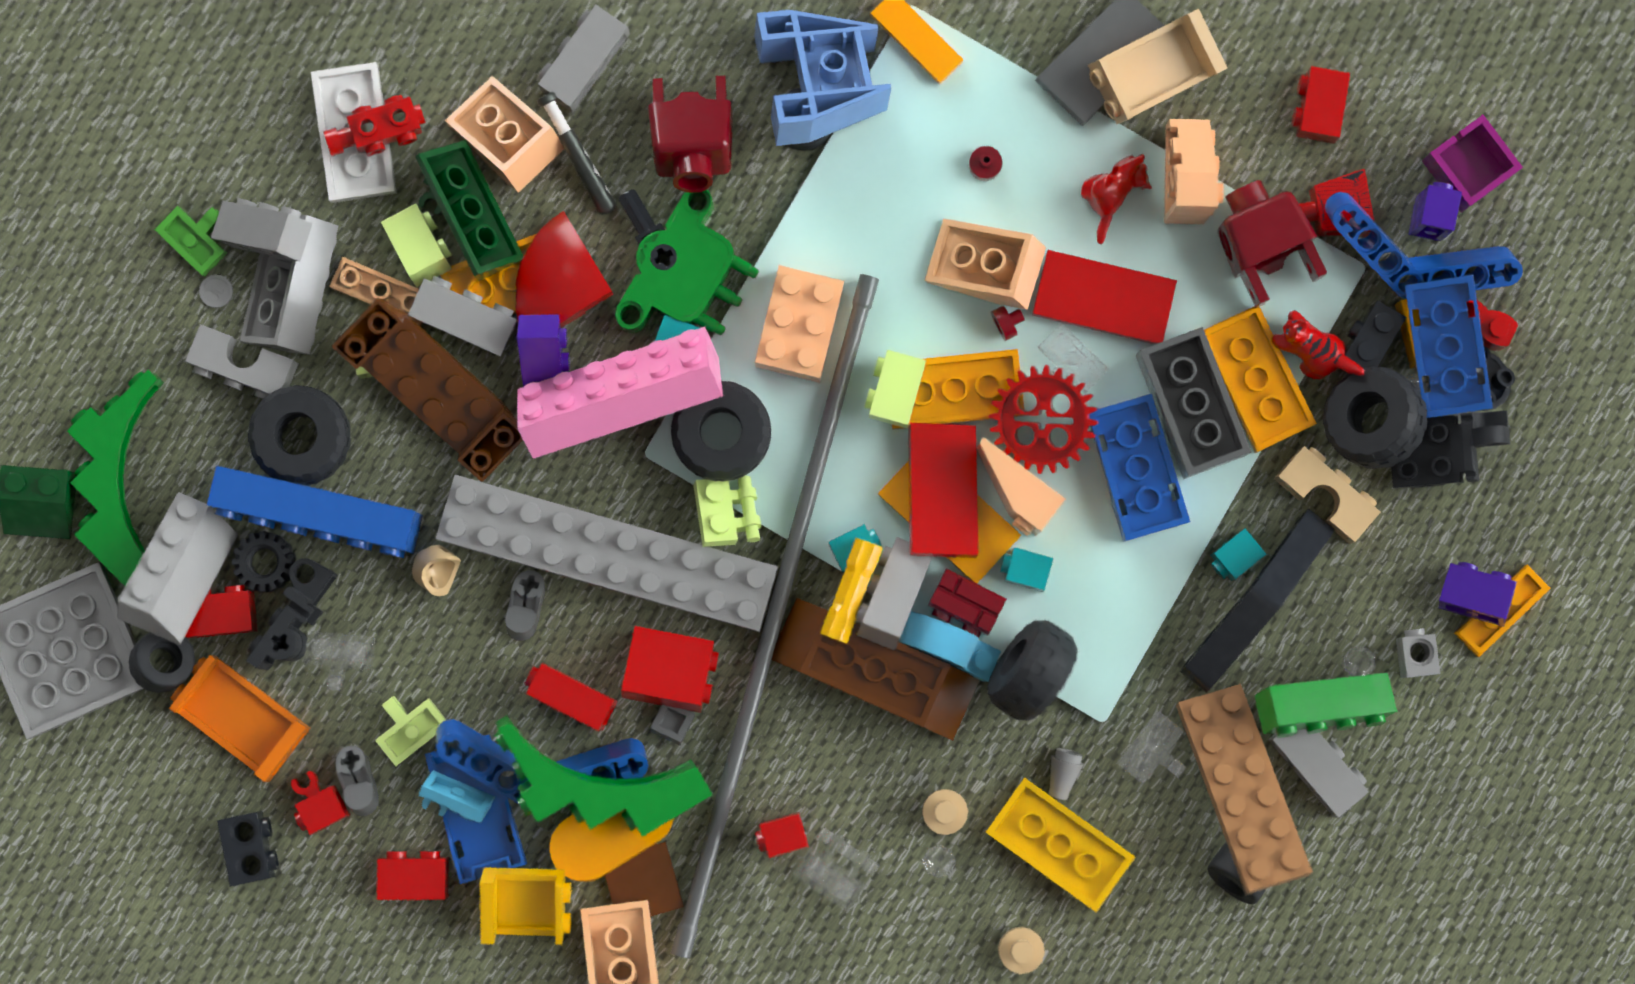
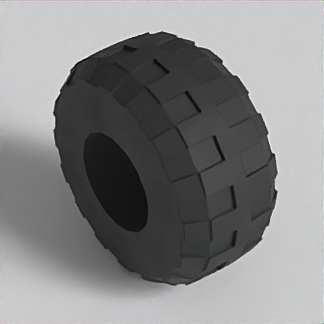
M1364 367V374L1362 376L1347 374L1346 377L1337 382L1327 397L1323 414L1325 435L1334 449L1353 464L1368 469L1389 468L1406 460L1420 445L1427 428V407L1420 391L1405 376L1385 367ZM1386 402L1388 405V416L1385 423L1375 432L1363 433L1362 421L1367 410L1375 404Z
M721 381L722 397L675 412L671 423L672 444L680 461L695 475L711 481L725 482L736 480L752 472L765 457L771 440L770 418L762 401L748 388L730 381ZM719 412L729 413L736 417L742 428V434L737 444L730 449L722 451L713 450L706 446L700 434L704 421L712 414Z
M293 385L273 391L272 394L258 404L249 422L248 442L250 444V452L260 468L267 475L277 480L304 486L317 484L335 474V471L344 463L350 449L351 428L344 410L330 395L310 386ZM304 416L311 418L317 428L315 444L303 454H289L282 442L284 428L295 418Z
M1035 620L1027 624L1007 646L990 676L987 693L991 703L1018 721L1033 720L1038 715H1041L1062 690L1076 663L1078 648L1072 636L1047 620Z

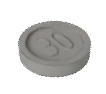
M211 275L205 278L200 285V298L206 305L220 308L231 300L233 287L224 276Z

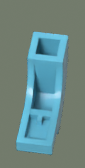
M913 611L910 612L898 641L985 682H989L1001 653L1000 650L978 640L979 637Z

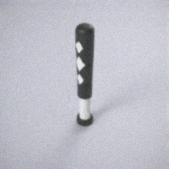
M552 91L538 99L537 103L540 107L545 108L553 125L559 132V140L597 211L605 215L616 208V202L582 146L574 129H571L564 119L555 101L557 96Z

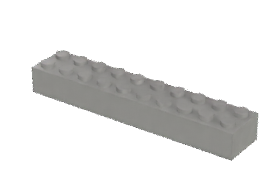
M454 475L436 536L437 540L759 633L778 571V566L711 547H703L697 543L459 475Z

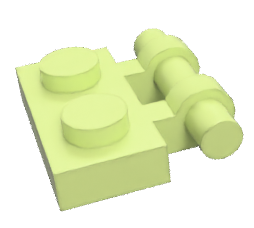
M743 476L737 479L738 490H730L729 481L695 480L693 486L703 547L736 545L738 541L737 532H746L747 542H757L760 540L759 529L761 528V519L759 515H756L754 501L757 500L756 488L752 487L750 476ZM733 504L742 505V518H734Z

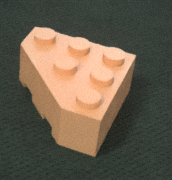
M1169 119L1166 124L1164 223L1204 224L1213 215L1214 210L1218 209V204L1223 202L1224 186L1223 183H1218L1219 156H1215V130H1211L1210 120Z

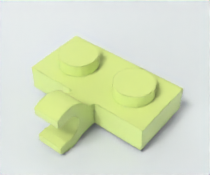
M393 696L383 703L382 706L396 724L375 741L392 763L398 766L436 736L438 725L446 721V718L430 698L407 714L400 702Z

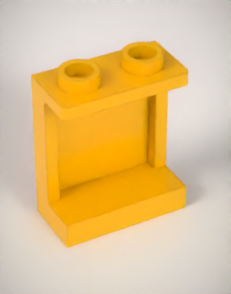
M484 867L480 881L481 944H494L496 935L555 936V945H562L564 934L571 932V913H565V903H570L571 883H565V870Z

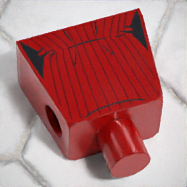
M1365 169L1313 186L1309 190L1311 202L1299 203L1308 221L1315 222L1317 236H1343L1335 228L1325 211L1327 200L1335 193H1348L1374 220ZM1345 210L1341 211L1349 222L1352 218L1350 213ZM1371 230L1363 231L1359 236H1368Z

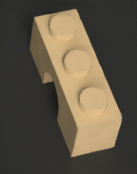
M1305 446L1300 448L1276 475L1274 480L1297 500L1303 499L1316 487L1329 491L1334 499V510L1325 522L1332 526L1335 532L1347 543L1356 542L1381 513L1375 507L1377 502L1364 491L1358 493L1349 484L1352 481L1345 473L1339 469L1335 471L1330 469L1324 463L1326 458L1313 447L1308 450Z

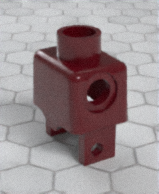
M725 75L715 76L716 99L713 100L700 96L698 92H681L677 98L665 102L663 78L653 79V103L648 105L655 171L660 177H673V185L680 191L695 193L707 190L712 186L713 175H725L731 169L733 120L731 102L727 100Z
M1257 180L1225 196L1233 215L1228 216L1222 222L1217 233L1234 277L1238 278L1241 276L1255 308L1266 304L1270 300L1257 271L1270 275L1283 269L1284 261L1293 252H1299L1312 282L1322 279L1327 274L1313 243L1317 235L1291 192L1284 191L1269 197L1262 181Z

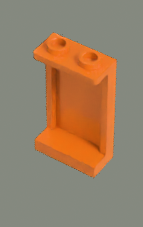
M209 655L207 659L202 657L193 667L191 673L194 676L187 685L181 684L170 699L173 703L169 709L174 713L180 714L255 771L254 775L263 782H270L311 728L217 656Z

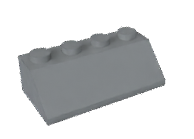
M301 215L300 218L312 223V227L300 262L265 254L259 255L240 342L290 353L310 355L311 346L315 341L318 315L322 309L323 292L330 274V261L337 243L338 225L308 215Z
M178 492L118 600L117 619L180 645L230 553L238 533L221 516L215 515L216 511L212 507Z

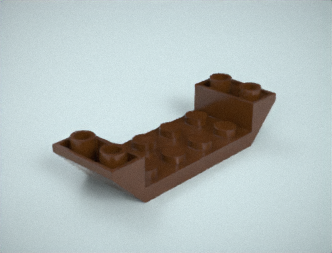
M377 298L331 346L356 370L360 366L367 370L459 453L457 461L481 482L523 441L518 430V420L505 403L406 313L380 298Z
M796 598L777 640L772 656L773 661L904 718L949 740H954L980 681L979 679L900 642L897 643L895 650L862 638L857 635L861 626L858 623H854L847 644L824 636L820 632L828 610Z

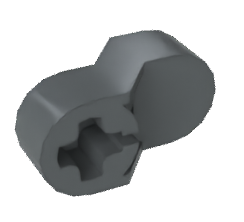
M527 570L520 573L516 577L511 590L505 624L508 635L517 641L531 638L539 623L541 606L545 597V584L543 577L538 572Z
M347 746L336 757V771L343 789L344 801L356 815L367 816L376 810L379 803L377 785L366 754L359 747Z

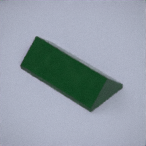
M466 140L422 152L415 156L474 277L478 281L522 260L524 256Z

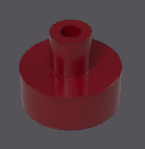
M981 146L973 151L969 160V170L976 179L989 181L1000 173L1002 157L995 148Z
M1001 306L991 311L993 321L1004 341L1018 335L1015 325L1025 321L1020 309L1008 313L1006 308Z

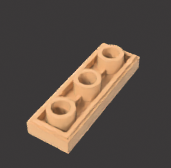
M342 257L329 286L336 291L370 305L377 298H380L407 315L419 291V288L345 257ZM379 286L387 287V292L383 296H377L376 294ZM409 316L418 325L422 326V321Z

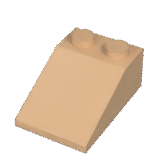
M493 76L445 120L518 193L564 150L553 128Z
M943 218L924 281L992 303L1028 310L1046 247L1033 234Z
M983 438L976 448L977 453L1008 515L1014 519L1012 525L1026 536L1030 533L1036 536L1055 514L1065 498Z
M648 900L581 909L589 984H659Z

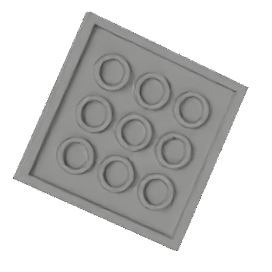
M97 562L0 605V677L26 739H32L144 689L135 682L130 674L128 661L130 652L136 642L128 623L117 619L118 600L101 562Z

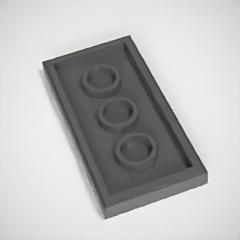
M1115 0L1035 81L1083 126L1105 102L1100 89L1095 88L1091 82L1088 65L1164 25L1138 0Z

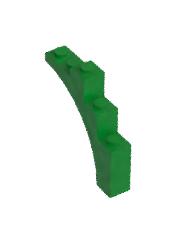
M147 370L145 373L139 372L129 381L128 386L130 388L121 396L116 395L104 406L106 411L103 414L91 407L88 410L83 409L78 412L70 422L72 426L67 430L94 458L92 462H84L75 471L74 475L76 477L70 483L98 510L96 514L91 512L78 524L80 529L74 535L125 587L146 551L133 528L127 508L124 469L126 452L134 426L147 402L164 383L150 370Z
M507 715L495 722L499 732L494 734L503 752L511 750L516 759L511 765L520 780L528 779L517 786L521 796L516 800L526 817L533 814L537 822L573 801L574 803L569 808L577 822L580 824L585 821L589 829H592L626 808V811L621 813L631 831L638 828L643 837L713 795L692 759L668 771L645 777L613 779L591 776L566 768L543 755L520 734Z

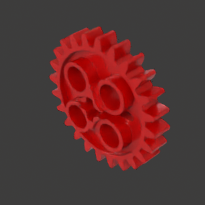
M1049 365L1044 366L1042 374H1039L1036 366H1031L1030 376L1028 377L1022 370L1017 371L1019 381L1016 382L1011 378H1007L1006 381L1010 389L998 388L997 391L1003 399L1002 401L991 402L999 410L998 413L989 415V418L998 420V425L990 428V432H1000L1001 435L994 444L1004 443L1006 448L1003 452L1006 455L1013 453L1015 455L1013 460L1017 463L1021 460L1025 461L1024 468L1028 471L1033 464H1036L1038 474L1043 473L1045 465L1049 466L1052 473H1056L1058 462L1065 469L1069 468V457L1076 461L1081 460L1080 454L1077 451L1079 448L1085 451L1090 450L1089 445L1084 441L1085 438H1096V435L1089 431V426L1097 425L1099 421L1091 419L1089 414L1097 411L1098 407H1088L1087 402L1093 398V394L1082 395L1081 391L1086 385L1085 382L1075 386L1073 384L1075 379L1074 373L1070 374L1066 379L1062 378L1063 368L1061 367L1056 370L1054 375L1051 374ZM1025 392L1032 393L1036 398V406L1031 411L1024 410L1020 405V397ZM1059 394L1067 396L1070 400V407L1065 413H1059L1053 407V400ZM1043 410H1046V416L1072 418L1074 422L1073 424L1049 423L1043 429L1040 422L1016 421L1014 416L1016 414L1038 416L1042 414ZM1024 425L1029 426L1034 431V440L1028 445L1021 443L1017 435L1018 430ZM1055 428H1062L1068 434V441L1063 447L1056 446L1051 441V433Z

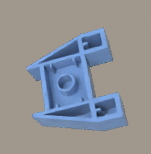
M794 10L757 13L754 37L759 62L795 60L801 93L773 96L771 121L776 146L809 143L887 111L891 84L872 85L865 54L875 50L878 33L877 24Z

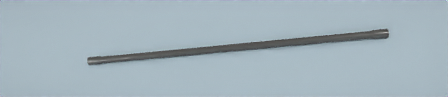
M860 274L852 301L853 307L688 899L673 942L671 954L688 959L691 957L702 907L867 315L873 304L879 279L869 275Z

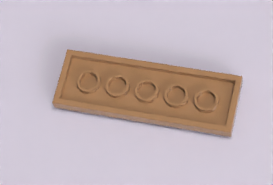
M1241 684L1178 702L1176 708L1246 895L1309 876L1312 873V869Z

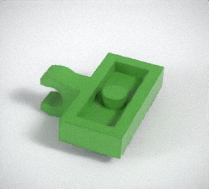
M177 206L155 229L204 277L227 254L209 235L214 230L219 211L213 207L196 223L181 207Z

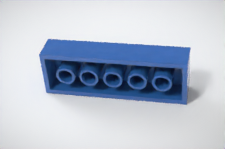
M216 466L207 502L208 506L216 508L215 515L242 521L244 515L249 517L248 522L274 529L275 523L282 524L281 530L302 536H307V532L310 530L315 532V538L338 544L341 537L348 539L347 545L372 551L373 545L380 546L379 552L399 558H404L405 552L414 554L423 515L414 510Z

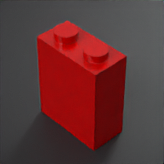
M635 626L621 689L622 698L701 713L703 703H710L713 684L707 683L709 671L716 672L719 652L713 651L714 641Z
M541 663L539 668L533 667L524 685L529 687L526 692L529 696L597 731L604 730L618 703L617 700L543 663Z

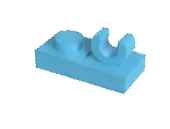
M436 771L431 772L419 793V796L424 797L422 808L427 809L431 801L441 806L440 816H443L448 808H450L449 810L458 813L461 817L481 823L491 808L495 797Z

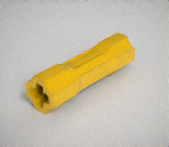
M858 538L855 539L847 560L844 575L820 634L847 644L856 621V614L870 577L877 565L882 547Z

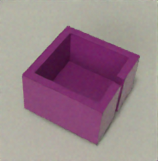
M1484 115L1478 117L1422 160L1437 182L1453 185V190L1462 192L1459 205L1461 213L1523 168Z

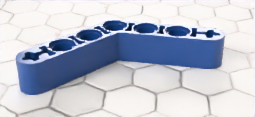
M1335 193L1326 202L1325 211L1335 228L1394 292L1404 299H1407L1405 285L1473 275L1475 290L1513 285L1522 276V265L1510 249L1503 246L1408 258L1348 193ZM1345 210L1350 213L1352 218L1349 222L1341 211ZM1371 230L1367 237L1358 239V236L1363 231ZM1384 253H1391L1386 260L1378 261ZM1476 266V269L1472 273L1465 274L1467 269ZM1444 270L1441 276L1432 279V276L1437 271ZM1411 275L1406 282L1399 283L1403 276Z
M448 719L438 725L436 729V747L438 755L443 760L518 803L516 799L521 794L517 786L528 779L526 778L521 781L512 767L511 763L516 761L512 752L508 750L503 752L500 745L460 721ZM634 738L617 741L556 761L566 768L587 775L613 779L643 777L648 770L645 747L641 741ZM478 754H483L487 756L483 760L473 759V757ZM614 762H617V767H614ZM597 767H606V770L602 772L593 771ZM505 771L514 772V774L509 777L500 775Z

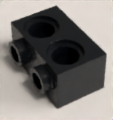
M263 811L217 820L230 887L276 877L274 870L279 869V860L276 850H270L268 837L273 835L270 818L264 817ZM244 822L250 823L254 828V836L249 841L244 840L239 833L240 826ZM250 855L256 856L261 862V868L256 874L250 873L246 868V860Z

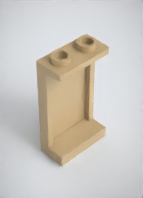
M1199 9L1088 65L1091 82L1095 88L1100 89L1105 99V110L1109 117L1115 120L1116 124L1127 121L1187 88L1228 69Z

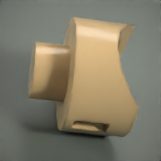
M432 545L421 550L415 556L412 568L413 579L430 594L445 596L450 591L461 560L445 547Z
M940 789L927 797L923 803L922 815L924 822L931 830L937 834L948 835L957 832L963 827L967 820L968 809L965 800L960 794L953 790Z
M1015 927L1007 931L1000 939L998 945V956L1004 966L1018 974L1030 973L1037 969L1042 963L1045 954L1044 944L1040 936L1026 927Z

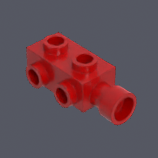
M397 95L384 100V105L375 108L366 105L352 111L353 115L346 117L349 127L337 130L335 127L325 130L323 133L331 156L342 154L344 149L353 146L357 147L359 153L366 152L367 156H373L386 150L384 145L397 141L398 146H404L417 141L416 135L422 133L420 125L426 122L420 104L413 106L410 96L403 98L402 95ZM403 112L406 115L405 119L402 122H396L393 116ZM372 123L374 127L372 131L364 132L361 130L362 125Z

